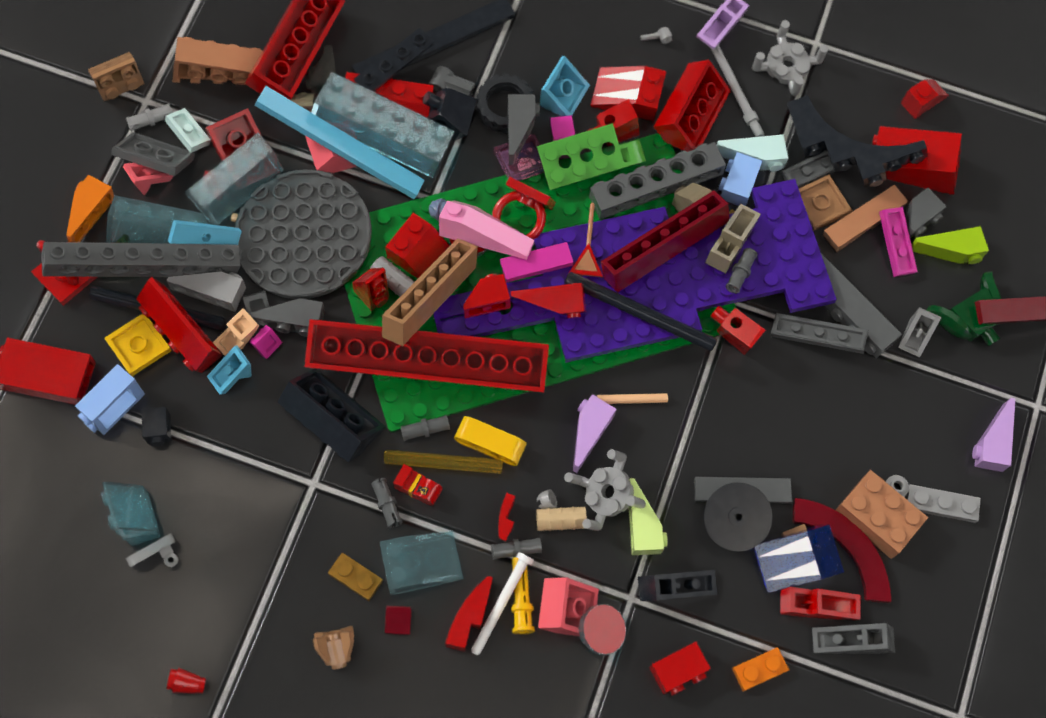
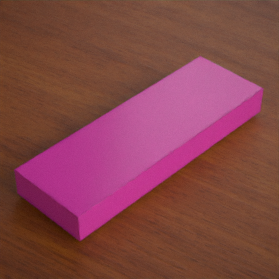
M903 207L881 210L879 214L893 276L898 277L917 273Z
M565 242L533 250L530 252L527 260L515 256L500 259V264L507 283L573 266V259L568 244Z

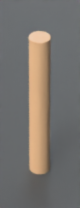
M667 393L597 395L599 399L608 404L668 403Z

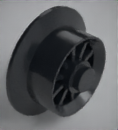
M740 482L729 483L718 488L708 499L704 510V523L709 536L719 546L731 551H746L759 545L768 535L772 525V509L766 496L756 487Z

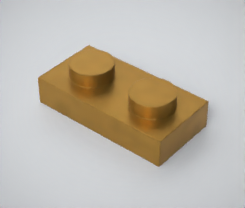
M341 553L328 572L331 577L367 601L371 600L383 582L382 578L344 553Z

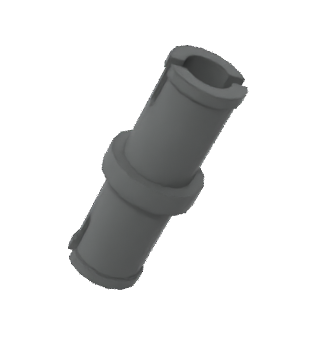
M751 248L744 249L738 263L734 264L732 268L733 273L726 284V289L729 292L739 293L745 279L750 276V269L758 256L755 250Z
M447 415L430 420L424 418L421 419V422L400 426L404 441L424 435L426 438L430 437L432 433L450 430Z
M380 478V483L377 479L371 483L379 501L377 506L384 514L387 527L393 528V524L397 527L403 523L395 505L397 501L391 495L386 478Z
M540 538L521 541L513 539L512 542L491 544L493 560L516 557L519 552L524 555L542 553Z

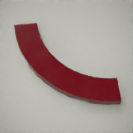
M795 498L793 500V523L805 524V526L825 532L836 539V542L845 549L849 556H852L859 569L865 601L890 603L891 590L884 563L865 533L838 511L821 503Z

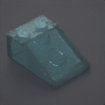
M453 531L403 536L380 542L390 595L463 579Z

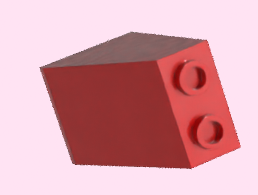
M879 127L878 135H874L873 145H907L924 140L928 157L919 163H909L903 165L899 170L892 172L886 171V179L926 189L929 187L930 190L954 195L961 156L962 133Z

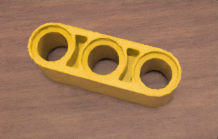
M468 416L463 417L454 436V440L458 443L512 466L518 465L527 445L524 440Z

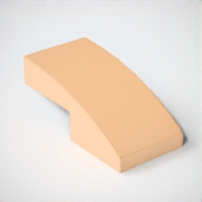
M242 308L226 324L228 328L213 343L224 356L234 346L238 345L241 350L254 335L259 324Z

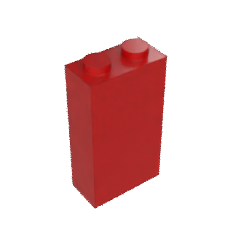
M7 338L5 345H2L0 348V389L76 405L86 395L96 361L90 354Z

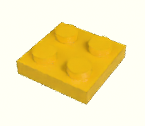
M143 313L104 338L131 376L139 373L172 351L161 334L154 328L151 320Z

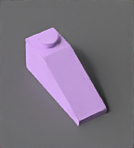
M593 394L589 400L584 399L577 410L580 414L577 425L573 471L578 473L616 413V408Z
M1010 398L1001 406L978 443L974 446L972 457L975 459V467L1003 472L1011 466L1015 398Z

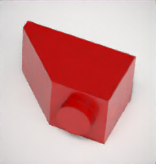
M924 79L907 91L901 104L916 119L947 98L948 94L935 80Z
M489 274L479 280L463 304L465 319L510 308V296L504 274Z

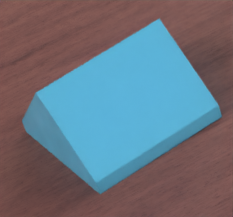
M565 56L560 58L543 86L540 98L541 107L560 116L573 115L590 86Z

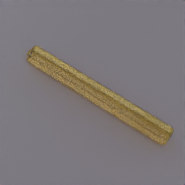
M386 450L384 453V463L393 465L405 464L416 467L497 474L502 472L503 461L498 459Z

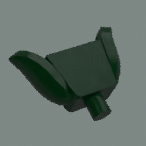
M992 271L983 273L979 292L950 310L936 305H930L926 309L940 316L941 319L938 324L957 338L967 339L971 342L981 335L988 346L1000 340L993 329L998 324L979 325L975 302L978 300L1002 299Z

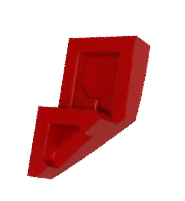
M506 493L503 500L498 525L499 539L505 542L514 527V522L507 518L515 503L516 496Z

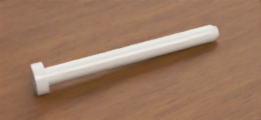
M520 552L516 556L519 560L471 648V652L475 655L481 653L528 564L532 565L534 561Z

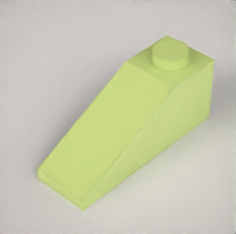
M629 478L634 489V496L643 499L646 503L642 509L632 506L628 507L632 555L661 554L664 547H667V533L662 531L661 522L635 479Z

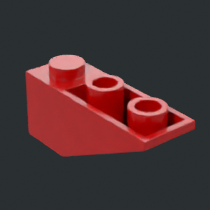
M371 268L352 282L354 292L371 311L376 307H382L388 301L389 291L386 270L384 268Z

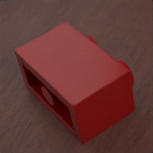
M697 642L657 661L649 667L663 695L670 692L672 696L685 689L683 684L691 680L693 684H696L707 678L705 673L711 669Z

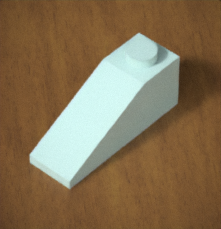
M784 135L717 142V147L723 158L734 160L736 153L739 152L762 160L759 170H781L785 167L788 160Z

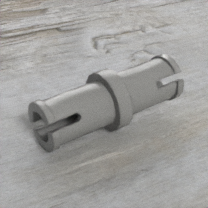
M168 103L152 110L149 108L145 109V112L126 117L130 131L147 125L154 126L156 122L165 120L166 115L173 112Z

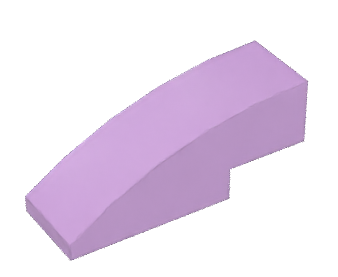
M726 0L696 37L714 50L744 15L749 5L743 0Z

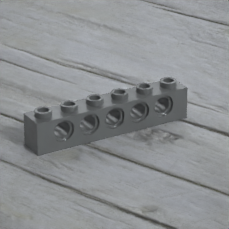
M715 142L711 144L704 143L692 151H682L670 159L663 158L648 167H638L634 172L619 174L607 182L599 181L590 188L589 198L595 204V211L601 220L672 194L683 185L699 184L721 176L724 173L726 164ZM693 162H699L702 166H696ZM677 169L680 170L682 173L677 174L674 173L672 170ZM652 177H658L661 181H654ZM636 184L639 185L641 188L635 189L631 187V185ZM617 192L620 194V196L615 197L612 196L610 193Z

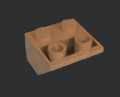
M130 52L88 69L103 101L114 99L120 94L129 90H135L144 84L137 64Z

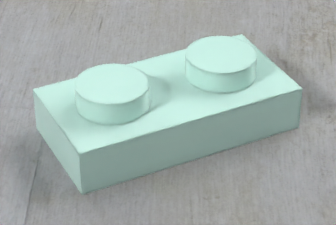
M185 108L166 115L165 122L190 153L210 144V138Z

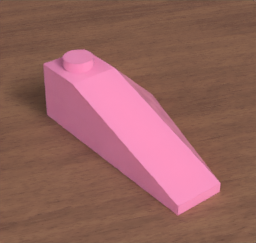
M447 201L439 216V236L453 240L458 238L478 247L526 260L534 245V240L473 205L458 201Z

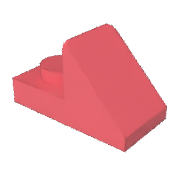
M127 163L123 166L134 185L143 195H146L151 184L170 182L173 177L172 175L137 163Z

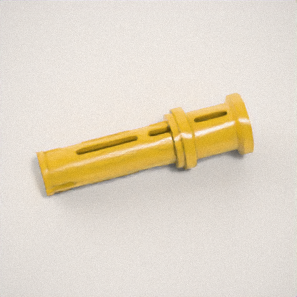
M516 557L511 559L513 570L519 560ZM527 567L514 589L515 604L511 607V612L514 613L515 627L512 629L514 634H530L535 632L531 612L534 609L532 604L529 603Z

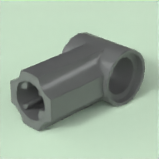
M443 66L436 68L428 84L434 85V94L445 88H451L472 97L475 83L455 76L450 69Z

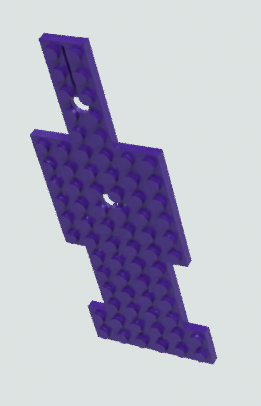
M795 179L752 188L751 195L756 207L752 210L761 215L726 274L705 263L710 250L726 226L725 224L618 292L701 332L702 327L697 311L783 292L790 313L833 304L837 300ZM665 207L593 222L591 249L602 275V260L669 219ZM588 223L541 233L534 239L535 250L567 242L574 265L586 247ZM751 248L758 254L750 269L751 274L745 279L739 293H731L726 289V284L733 273L732 268L734 264L738 263L743 250ZM573 266L542 273V276L506 283L510 302L513 305L511 312L502 315L496 311L465 319L463 304L472 291L449 296L433 313L438 333L476 337L554 321L565 363L680 338L584 293L586 312L581 313L579 318L567 319V315L553 312L511 296V291L566 285L565 279ZM580 275L601 286H604L612 291H615L611 286H608L607 281L604 279V276L594 277Z

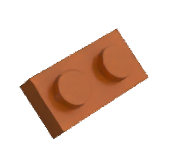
M778 647L732 668L743 692L789 671Z

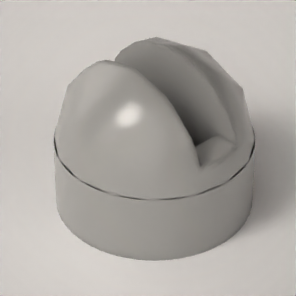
M551 489L543 491L538 495L537 501L541 502L539 508L551 509L557 507V499Z

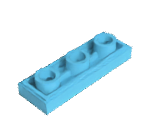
M173 220L168 242L170 244L238 245L242 231L235 227Z

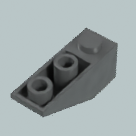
M299 298L249 314L259 324L258 329L267 325L280 333H289L291 331L308 337L309 319L323 320L325 309L323 302Z

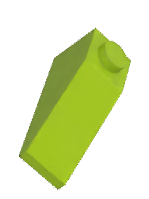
M981 226L918 237L911 244L913 252L959 264L966 262L976 264L982 261V258L989 251Z

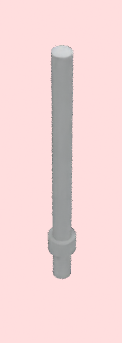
M718 44L714 50L712 48L711 50L744 113L743 118L746 124L751 127L755 137H762L764 132L758 123L759 118L756 112L752 111Z

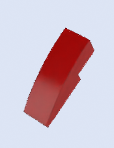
M487 576L466 598L450 627L445 642L446 647L465 652L471 627L481 630L493 577Z
M788 587L781 590L780 614L822 619L860 620V595L824 589L809 590Z

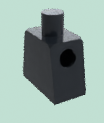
M445 88L436 94L430 91L427 92L423 98V103L431 108L428 116L429 122L453 141L467 136L477 99L451 88Z

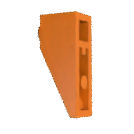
M90 175L84 181L78 183L74 192L66 234L69 242H81L115 200L111 186Z

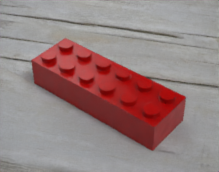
M292 0L244 84L260 94L265 86L291 100L346 0Z

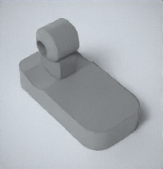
M172 533L125 559L129 566L132 567L159 551L162 558H164L165 565L173 567L178 563V556L171 547V544L176 542ZM169 557H173L174 562H169Z

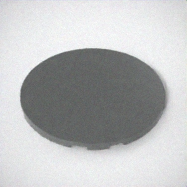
M306 169L277 175V178L260 185L250 195L244 207L241 208L235 224V228H239L242 231L238 243L240 263L247 275L264 290L290 299L320 297L346 284L363 265L372 239L370 216L358 192L346 181H342L333 176V174Z

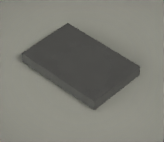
M135 132L112 147L111 152L113 156L172 176H176L194 161L195 157L194 152L190 153L186 149Z

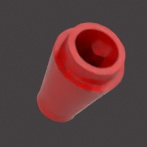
M178 667V670L171 669L166 689L172 690V693L203 694L206 678Z

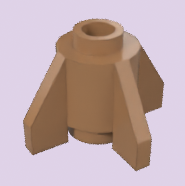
M353 626L330 632L314 633V648L325 664L331 666L332 669L346 667V662L351 660L350 655L354 644Z

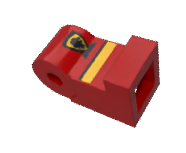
M405 464L393 482L394 489L431 506L435 504L443 489L438 483L425 478V476Z

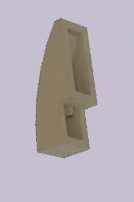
M740 204L722 230L719 239L710 250L705 263L726 274L761 214Z

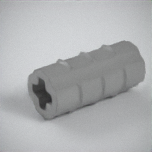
M383 256L379 257L371 266V268H384L386 270L388 288L399 297L414 283L401 269H398Z

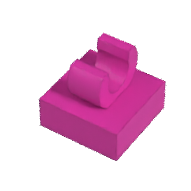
M265 325L258 330L259 333L254 338L251 337L250 343L262 357L267 359L283 342L270 327Z

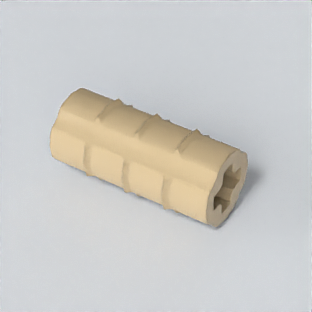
M560 507L536 510L538 531L583 529L582 523L587 519L585 507Z

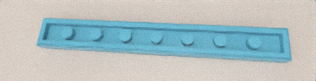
M265 86L254 105L410 198L415 199L424 179L271 88Z

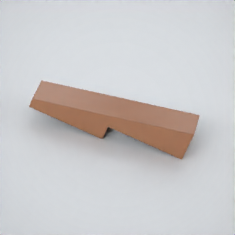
M893 185L825 229L823 236L834 250L839 252L870 228L873 229L881 223L879 214L881 210L904 207L909 201Z

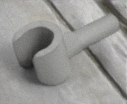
M662 27L656 33L641 35V41L660 38L661 42L666 44L672 41V34L667 27Z

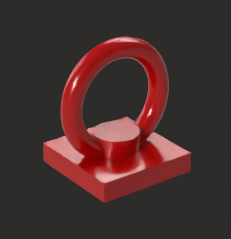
M509 177L506 186L513 190V192L507 193L498 200L494 206L492 216L501 221L502 210L508 203L514 200L534 209L537 215L536 225L530 233L526 234V236L534 240L542 233L545 226L546 213L544 207L552 210L556 202L550 196Z
M39 240L36 244L41 253L44 240ZM42 263L31 271L38 281L63 306L97 278L42 276Z

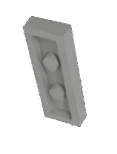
M909 484L906 499L921 512L973 523L979 521V497Z

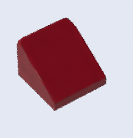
M386 606L385 634L410 635L411 607Z

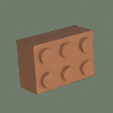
M872 470L858 482L836 509V511L843 514L860 528L870 541L891 559L901 552L928 519L923 512Z

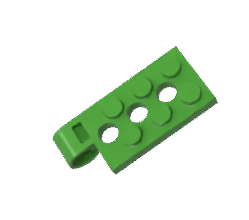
M613 123L537 146L549 190L646 161L640 139L619 145ZM606 142L612 143L614 146V152L611 155H605L602 152V145ZM583 149L592 151L593 158L591 161L585 162L580 158V152ZM563 155L569 156L571 159V165L568 168H562L558 163L559 158Z

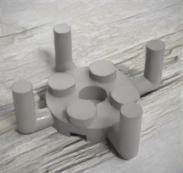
M784 20L781 22L777 33L778 45L771 48L766 62H763L765 58L764 53H757L752 69L755 72L767 71L772 78L778 79L779 83L789 85L791 95L797 96L810 65L821 64L824 61L828 52V46L821 45L817 55L809 57L802 44L787 43L786 34L790 23ZM783 61H791L793 66L787 67L783 64Z
M610 449L607 452V457L615 460L614 467L596 469L590 479L570 472L565 474L564 479L566 482L586 488L585 502L597 513L595 520L585 519L582 525L585 529L600 531L606 516H616L628 509L629 506L639 509L645 507V501L634 496V489L630 483L629 476L622 471L627 459L625 453ZM612 485L614 494L611 498H607L605 491L608 486Z

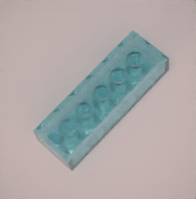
M331 72L316 98L311 112L373 150L433 178L455 132Z

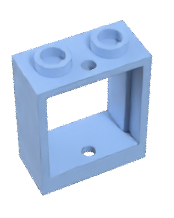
M117 364L75 407L80 412L78 417L92 432L95 433L98 430L105 435L145 393L136 380Z

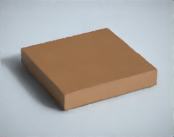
M830 175L799 188L813 231L852 212L851 207Z

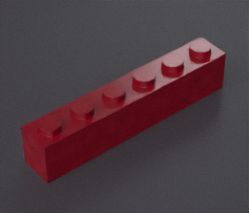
M713 190L602 260L601 265L604 279L617 293L727 224L729 221L728 203Z

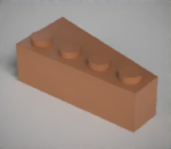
M177 37L172 82L180 83L181 79H191V83H200V79L212 80L214 84H222L227 80H232L234 84L246 85L244 83L263 50L239 47L235 44L226 45L214 41L194 40L191 37Z

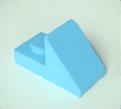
M237 345L227 353L207 377L219 394H226L239 379L252 376L251 363Z

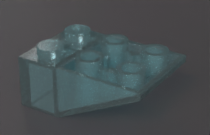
M115 482L102 483L104 491L101 492V497L104 505L109 506L111 513L107 515L110 528L112 530L115 529L117 535H121L123 541L126 540L131 546L161 537L151 500L144 486Z

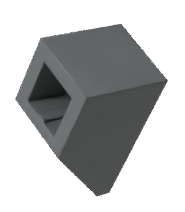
M929 187L913 198L906 208L905 218L910 239L913 236L918 238L927 230L926 226L930 223L935 225L943 218L942 213L947 206Z

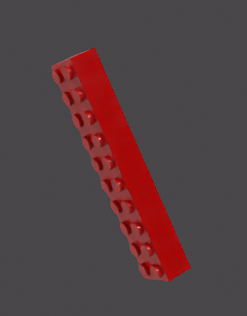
M309 319L305 367L544 392L549 344L417 330L401 346L383 338L381 326Z

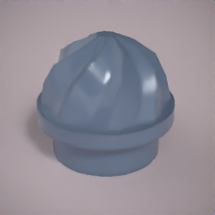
M443 198L432 201L429 205L430 216L439 221V216L447 201Z

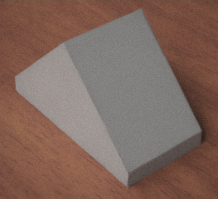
M919 307L910 318L898 348L920 357L941 317Z

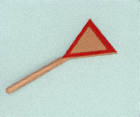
M591 203L586 247L569 272L584 276L603 277L591 249L595 204Z

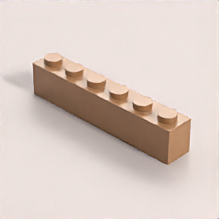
M457 238L382 315V337L403 346L476 269L478 246Z

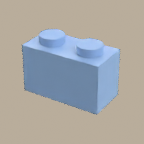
M739 152L736 153L734 160L729 159L725 170L729 172L727 178H722L718 189L722 191L721 197L726 202L737 206L740 204L746 206L762 160Z

